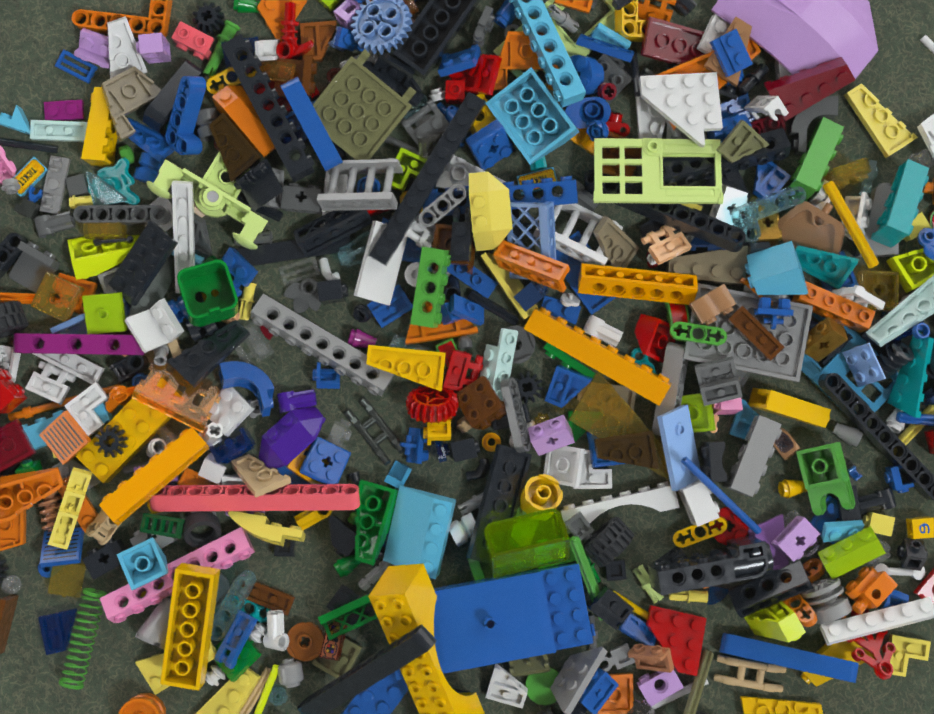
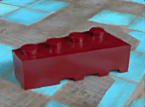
M839 57L818 64L814 68L803 69L799 73L790 76L785 75L772 82H764V85L770 96H779L789 112L786 116H783L784 120L787 121L855 81V78L844 59Z

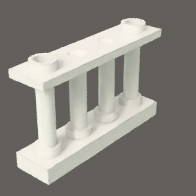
M578 204L555 205V221L561 210L571 214L562 234L555 232L556 250L584 264L605 266L608 258L603 255L600 246H598L596 251L586 246L602 216ZM579 218L587 222L588 225L580 241L575 242L569 236ZM612 220L621 230L623 229L616 221ZM536 228L533 236L537 239V237L540 235L538 228Z

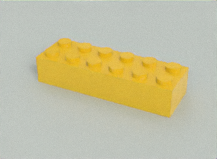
M157 373L107 424L112 427L118 425L119 431L122 429L126 431L123 437H129V440L124 441V443L128 444V448H122L124 453L121 455L117 453L115 458H112L111 454L109 457H104V452L98 453V449L101 446L94 445L95 442H99V439L94 437L75 457L93 472L102 483L110 482L189 399L162 373ZM112 438L111 440H109V444H112V443L115 442V439H114V438Z
M181 563L175 569L160 684L198 691L204 685L220 569Z

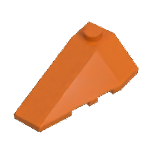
M227 85L212 96L217 111L220 114L224 112L248 142L263 157L275 149L243 86Z
M59 468L0 477V523L14 519L18 514L26 509L28 510L41 499H45L62 488L64 482Z

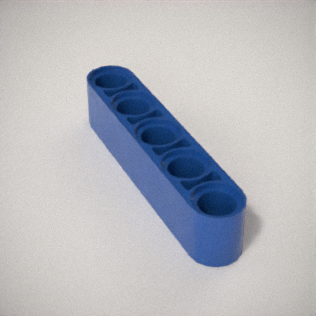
M298 76L280 85L325 171L343 163Z

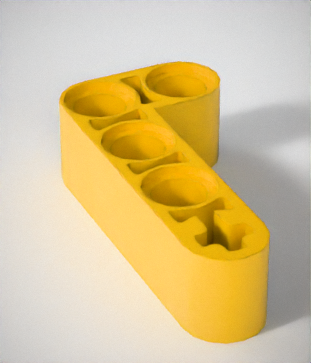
M633 0L620 10H615V32L629 41L643 42L644 33L642 28L645 29L647 20H638V0ZM624 7L628 10L629 14L625 13ZM624 26L628 29V33L625 32Z

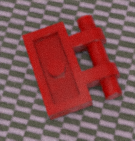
M452 349L442 386L461 391L463 384L469 385L478 379L479 372L484 365L482 364L484 357L476 355L475 361H470L471 353ZM468 368L472 369L470 377H466Z

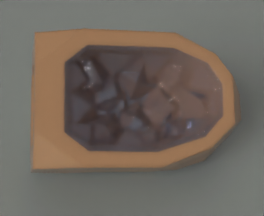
M780 428L782 432L779 439L775 440L774 447L784 460H787L795 455L796 451H800L801 448L788 431Z

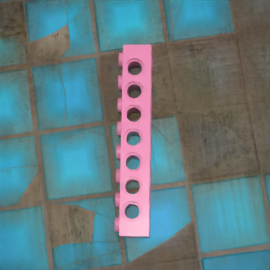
M240 527L167 564L168 574L133 591L130 585L127 584L101 597L100 601L106 617L113 623H121L128 616L141 613L145 610L144 608L162 602V599L172 596L175 569L181 563L200 564V566L220 570L228 569L233 563L248 559L251 554L255 553V550L247 532ZM235 547V550L228 554L229 549ZM217 555L216 561L211 562L212 557ZM164 582V586L158 589L159 584ZM146 591V595L140 598L142 592ZM128 600V604L123 607V603Z

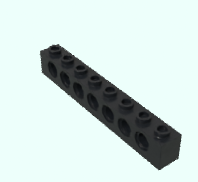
M240 34L221 44L294 183L314 173L315 171L312 166L315 163L310 154H305L303 149L306 146L302 138L297 139L295 135L297 129L292 121L288 122L285 117L289 114L284 105H279L277 99L280 97L275 88L271 89L268 83L271 80L266 71L261 72L259 67L262 64L257 55H252L251 50H253L249 39L244 40ZM247 55L246 60L239 61L241 56ZM250 72H256L254 77H248ZM265 88L263 93L257 94L258 89ZM273 104L274 107L271 110H265L267 105ZM283 121L280 127H274L275 122ZM286 137H291L292 139L288 144L283 143ZM294 154H301L298 160H291Z
M784 128L759 134L769 145L748 156L742 157L740 160L729 163L721 155L722 175H727L737 170H746L756 165H765L775 160L780 161L789 157L791 144ZM669 157L663 159V186L692 184L695 181L707 180L715 176L714 157ZM641 165L636 166V177H642ZM638 183L639 188H642V183Z

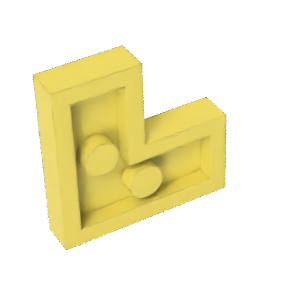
M890 634L889 642H892L896 647V651L892 654L890 660L893 666L892 675L906 677L909 658L928 661L930 641Z

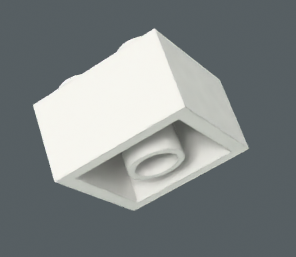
M700 480L678 490L691 524L698 527L719 518L718 512H720L718 504L716 501L713 502L710 496L713 493Z

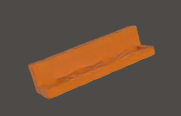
M505 240L500 243L493 256L499 268L562 293L565 292L564 278L570 270L568 264Z

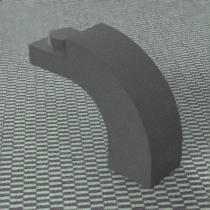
M828 96L792 118L787 136H795L791 143L794 155H803L806 152L807 128L812 120L823 117L834 119L838 115V96Z

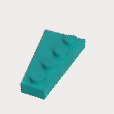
M929 336L924 339L912 337L909 347L914 354V359L899 370L887 402L915 418L921 417L919 408L920 402H923L925 395L922 391L924 382H927L928 377L926 368L930 364L934 338Z

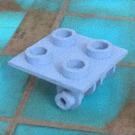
M870 343L858 345L842 352L858 387L886 379Z

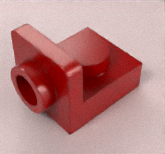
M447 80L446 104H462L465 99V81Z

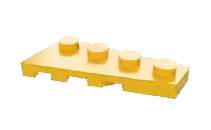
M368 345L367 365L442 392L446 353Z
M740 696L743 714H823L822 705L816 702Z

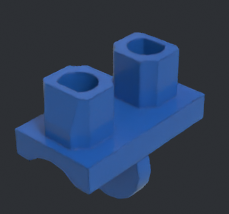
M761 297L759 298L758 308L754 310V315L770 316V318H763V323L770 324L771 330H775L777 324L784 323V319L777 318V316L790 317L794 314V310H791L790 299H778L777 309L771 308V298Z
M409 427L406 443L400 442V446L405 447L406 462L422 464V461H428L429 452L428 450H423V444L427 443V439H423V429Z

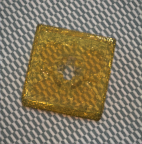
M863 158L833 168L823 178L828 182L834 181L838 190H841L850 183L853 186L869 178L868 174L872 169H870V162L867 161L868 158Z
M871 270L857 272L859 286L864 287L865 291L884 301L883 310L891 311L898 305L899 272ZM874 288L880 289L881 293L877 294L874 292ZM868 304L867 308L871 310H878L875 306L871 304Z
M46 272L30 306L66 322L70 320L84 288L53 273ZM55 294L61 297L60 300H55Z

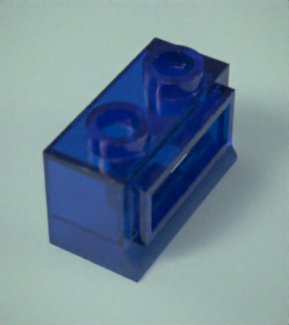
M242 427L239 429L242 434L233 439H226L225 444L218 448L213 445L209 447L218 464H228L254 448L253 446L256 443L247 429Z

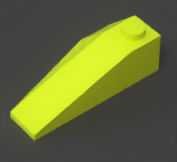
M124 235L121 237L127 238V236H132L134 238L132 243H105L100 246L94 245L93 236L67 240L76 280L96 276L122 263L140 235ZM104 236V240L112 239L111 236Z

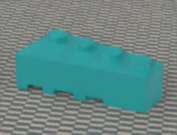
M907 159L899 166L890 188L893 192L889 194L884 203L887 209L878 218L876 224L880 226L878 231L872 233L871 240L892 248L906 236H910L914 228L912 225L913 220L919 212V209H917L918 203H920L924 195L922 190L929 179V176H927L928 167L910 159Z

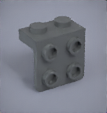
M21 241L17 248L23 252L9 273V278L37 294H43L61 263L55 260L56 256L48 251L40 252L38 250L39 246L30 241L26 244Z

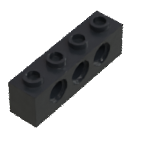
M801 561L791 562L782 569H775L772 574L754 578L744 585H737L728 593L735 611L740 618H743L813 589V586ZM787 578H792L790 582L784 583ZM773 585L771 590L766 591L767 587ZM755 593L754 597L748 598L750 594Z

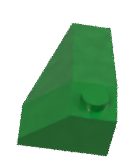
M360 479L358 486L360 506L356 509L355 560L374 566L391 527L398 490Z

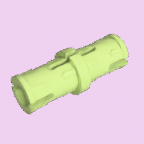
M643 564L632 570L642 584L641 588L646 590L653 604L664 598L663 595H660L651 588L649 574L643 567Z

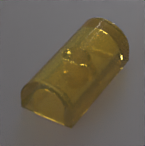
M83 223V233L85 239L126 238L127 226L123 223Z

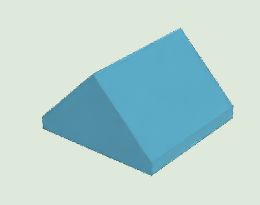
M153 537L117 554L132 591L169 573L166 556Z

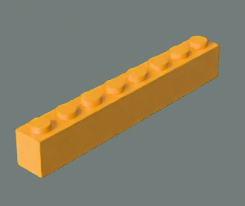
M544 307L534 309L524 327L526 331L660 406L672 384L667 376L661 373L659 375L654 374L651 367L645 364L640 366L635 363L636 359L617 353L619 350L612 345L605 346L601 344L602 340L594 335L589 337L584 334L585 331L578 326L573 328L567 324L568 321L560 316L555 318L550 315L551 311Z

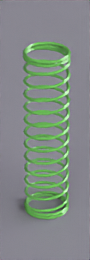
M93 588L82 589L83 594L91 597L101 598L107 595L102 590L96 592V589ZM81 596L82 599L98 601L99 603H101L100 599H93L91 597ZM83 603L79 604L81 607L96 608L101 613L90 614L85 611H77L78 614L94 616L99 621L75 619L82 623H92L97 628L87 629L82 626H73V628L78 630L91 631L95 636H84L78 633L71 634L78 638H89L93 643L84 644L79 641H69L74 645L88 646L91 648V651H81L76 648L67 649L70 652L87 654L89 656L87 659H80L72 655H66L65 657L70 660L84 661L88 665L78 666L73 663H64V666L82 668L86 672L77 674L74 671L62 670L63 674L81 676L84 680L75 681L62 677L58 682L60 686L76 690L84 688L82 682L86 679L83 675L88 673L85 668L89 666L87 660L91 658L89 653L93 651L90 645L95 643L92 638L97 636L94 630L99 628L96 623L101 621L98 615L103 613L99 609L103 606L95 607ZM63 682L76 683V684H78V685H80V686L69 685V684H65V683H63Z

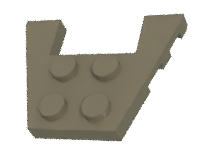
M135 66L103 82L101 85L120 142L136 132L125 116L152 102L161 91L154 84L153 80Z

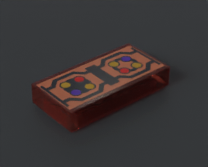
M335 621L328 624L331 633L339 632L342 623ZM325 631L319 657L340 661L346 634L329 640Z

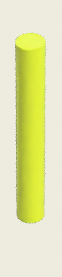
M273 665L254 714H262L278 675L279 665Z

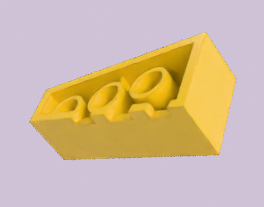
M94 87V91L91 93V107L81 159L91 166H114L117 146L116 130L102 87Z

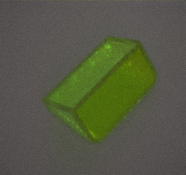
M546 509L492 522L484 529L493 578L570 560V539L562 515L556 509Z

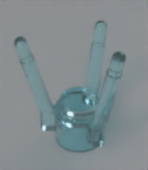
M371 228L347 245L339 248L340 251L336 253L342 266L346 265L348 268L353 265L362 264L363 260H353L356 259V254L365 251L366 246L354 251L352 248H349L370 233Z

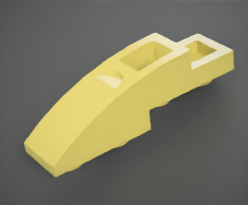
M247 511L228 512V515L239 527H242L247 533L262 541L284 547L285 539L300 542L305 540L306 534L301 530V527L291 525L290 528L282 527V524L274 522L269 525L270 521L264 513L254 512V514L246 513Z

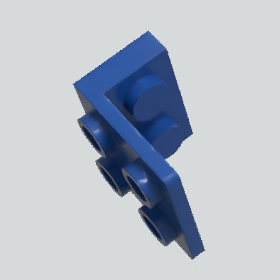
M598 667L578 702L591 714H597L619 684L606 671Z

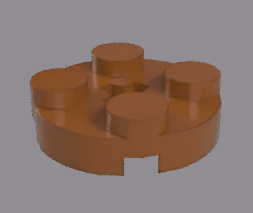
M299 622L287 634L289 636L287 651L295 659L306 662L318 657L323 649L324 634L320 627L313 622ZM303 636L310 639L308 642L309 646L300 644Z

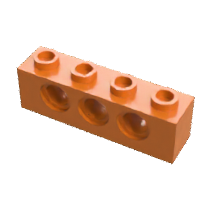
M807 281L805 282L809 294L793 295L791 302L813 306V313L825 318L830 317L839 324L859 333L870 329L876 312Z

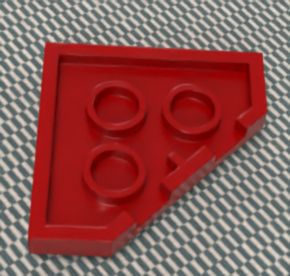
M650 605L646 626L655 636L659 646L670 648L675 671L697 676L707 618Z

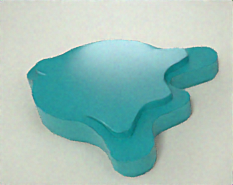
M127 158L119 159L114 166H107L98 170L96 178L88 185V192L91 195L102 198L106 201V204L112 205L126 202L130 205H138L140 202L139 197L130 190V186L135 183V180L128 172L129 161Z

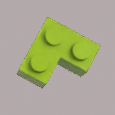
M401 147L396 159L399 160L403 173H394L391 188L403 193L410 178L416 179L427 159Z

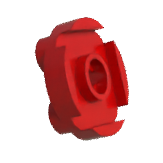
M728 507L720 508L718 515L734 524V528H731V531L726 529L722 534L714 536L715 540L723 545H727L728 539L745 537L749 527ZM715 520L716 523L709 526L710 533L713 534L711 529L714 528L722 530L723 522Z

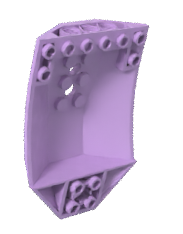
M718 0L711 12L730 25L735 17L751 25L750 39L769 53L792 75L799 73L800 70H808L816 67L818 64L842 57L856 79L878 52L868 0Z

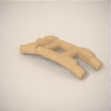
M718 654L717 662L737 666L738 671L736 678L715 673L714 681L767 692H783V685L763 681L765 671L785 673L786 667ZM746 668L757 669L756 681L744 679Z

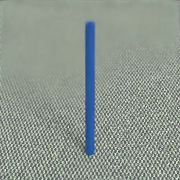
M688 457L682 458L681 463L755 534L761 533L762 529Z

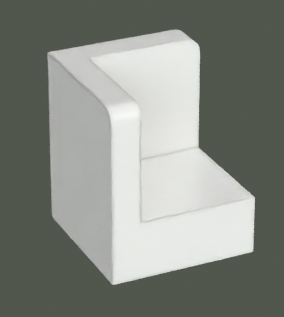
M280 39L255 41V54L260 61L279 59L276 47L280 43Z
M210 453L204 459L198 475L219 485L222 482L223 475H225L226 467L215 462L218 455Z

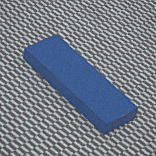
M580 34L576 45L627 62L632 61L635 53L632 50Z

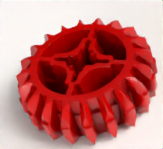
M418 386V389L414 388L409 392L406 400L407 411L411 418H416V421H423V423L430 422L431 424L434 422L439 424L441 421L446 422L447 419L451 420L453 416H456L459 403L457 394L453 390L442 387L441 392L427 386Z

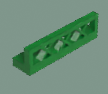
M369 594L318 617L320 624L325 628L329 640H333L378 619L376 613L371 617L364 615L366 607L372 605L368 597ZM352 613L360 615L357 623L354 625L346 623L348 616ZM335 621L342 623L339 632L332 634L328 624Z

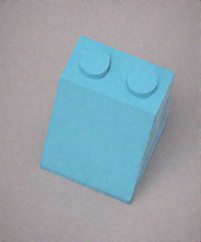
M792 241L746 255L748 263L745 264L747 274L751 275L748 277V282L751 288H755L757 295L809 294L803 270Z

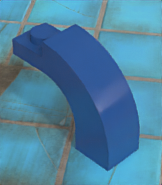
M239 361L220 363L218 374L222 389L231 387L249 389L257 398L262 417L270 416L271 408L274 406L272 399L274 386L269 377L261 369L249 363Z

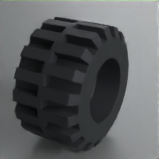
M8 301L0 303V339L14 335V333L24 330L29 325L21 302Z
M617 516L604 523L587 540L583 548L585 553L600 568L608 565L627 548L634 537V533Z

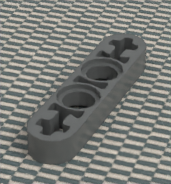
M506 378L501 381V391L513 444L518 453L528 452L531 449V441L518 384L514 378Z

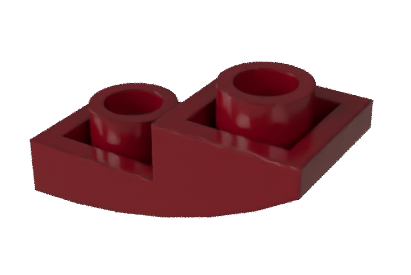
M775 114L778 118L777 121L772 120L768 116L751 123L752 128L758 134L784 128V131L787 130L781 114Z

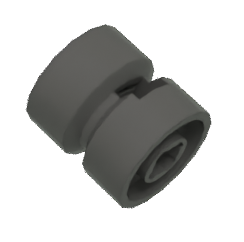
M215 108L199 111L196 126L199 127L197 134L201 142L215 140L209 124L219 117L218 111Z

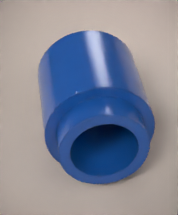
M505 0L495 13V23L504 29L511 25L516 18L515 7L509 0Z

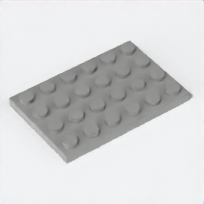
M698 283L695 300L717 287ZM728 289L736 302V305L733 306L734 311L725 316L722 313L716 316L717 320L708 325L725 330L727 334L725 343L720 346L687 341L685 343L684 360L706 363L733 356L735 367L738 371L799 382L813 306L790 301L791 310H794L793 316H777V318L784 319V323L777 324L776 329L771 330L770 324L763 323V318H770V316L754 315V310L758 308L760 297L756 294ZM771 298L773 301L771 308L777 309L778 299ZM741 306L754 316L784 346L771 361H768L728 321ZM692 311L690 323L700 325ZM691 327L688 328L687 338H689V330L691 329ZM696 328L693 330L692 334L695 339L703 337L701 329ZM707 330L706 341H708L709 337L715 338L716 342L722 339L719 332L711 335L709 334L710 330Z

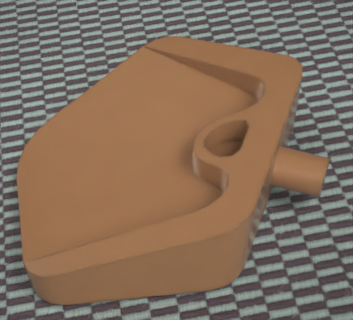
M806 201L795 206L781 217L778 223V228L782 231L783 242L792 241L795 249L799 245L839 255L844 239L845 226L828 215L834 207L827 202L823 209L820 210Z

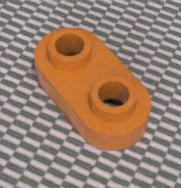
M872 566L863 567L858 572L859 576L846 585L845 594L850 599L857 598L877 577L878 572Z

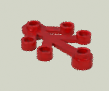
M852 609L851 617L860 615ZM866 609L862 614L868 613L869 610ZM888 630L875 633V638L870 634L864 636L865 639L859 637L847 640L849 643L854 641L873 656L871 658L865 654L863 649L856 648L851 652V656L855 661L862 660L871 666L877 677L882 680H887L892 676L893 666L890 660L892 654L896 651L895 645L892 642L885 643L882 646L883 657L879 652Z

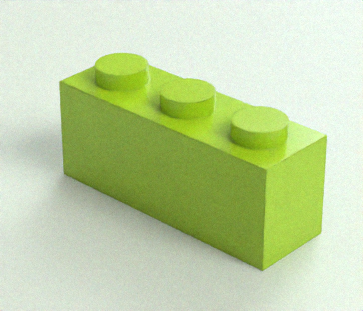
M871 526L817 552L832 580L886 554Z

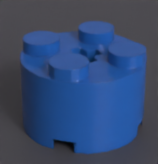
M582 55L570 56L586 90L585 96L595 94L598 86L604 81L603 66L593 57ZM560 82L562 85H568L566 82Z

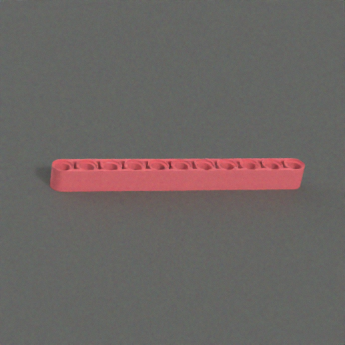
M288 484L256 498L246 485H166L149 499L151 509L156 512L355 510L360 506L359 488L355 484Z

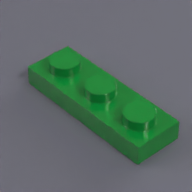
M548 342L543 347L546 350V355L552 359H555V357L562 360L560 364L568 369L573 367L578 373L590 378L595 376L596 373Z

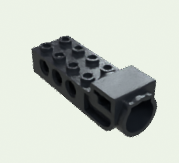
M750 535L728 539L727 547H725L724 551L716 549L709 551L710 554L704 555L702 553H693L688 558L676 556L671 561L666 562L665 560H655L653 564L648 565L651 588L660 595H667L772 574L774 564L770 546L766 541Z

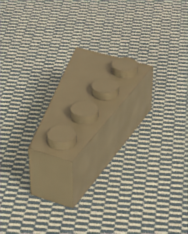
M743 246L738 252L717 250L675 257L666 261L665 272L697 275V282L742 286L744 284L740 282V279L742 277L746 278L745 264L747 263L748 246Z

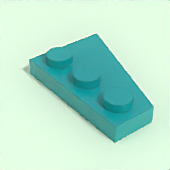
M799 245L795 249L804 272L837 289L841 288L859 261L857 258Z

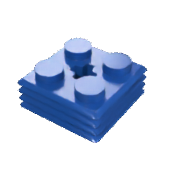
M498 119L466 139L477 164L483 171L491 168L495 163L514 152L510 139Z
M317 437L312 442L299 472L323 484H338L351 452ZM327 458V462L329 463V465L324 467L322 459Z

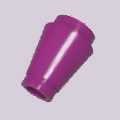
M351 329L347 344H350L352 347L368 348V345L376 344L377 338L359 329Z

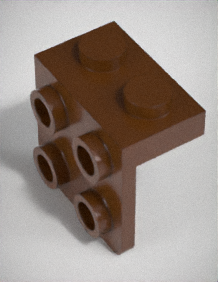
M305 56L304 60L277 59L274 88L279 97L286 98L280 85L298 76L309 99L312 100V93H315L316 83L313 82L314 74H317V63H315L313 56Z
M609 131L608 138L628 139ZM603 148L602 158L619 159V148ZM624 148L625 159L641 158V148ZM602 165V173L619 176V165ZM625 165V176H632L637 165Z
M485 376L479 377L456 393L458 405L470 426L474 429H487L491 426L492 421L501 419L507 414L504 401H500Z

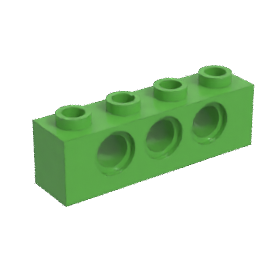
M422 247L410 324L430 328H438V324H441L442 313L440 311L441 305L445 302V294L443 292L444 286L448 283V274L446 272L447 266L449 267L451 263L450 251ZM434 263L438 265V271L435 274L432 272V265ZM430 283H434L435 285V291L433 293L429 291ZM427 302H430L432 304V310L430 312L426 310Z

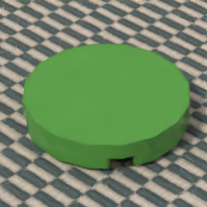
M550 667V672L528 675L525 686L528 688L527 695L538 705L546 706L555 703L557 700L550 688L559 672Z

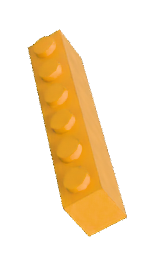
M193 427L185 429L180 433L179 438L174 442H169L159 455L152 456L146 466L138 468L133 473L134 476L128 481L124 480L121 482L116 491L104 496L99 506L113 523L120 525L209 450L210 447Z

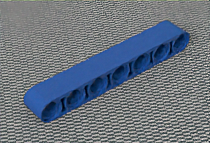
M727 633L722 634L719 650L720 653L852 683H856L859 663Z

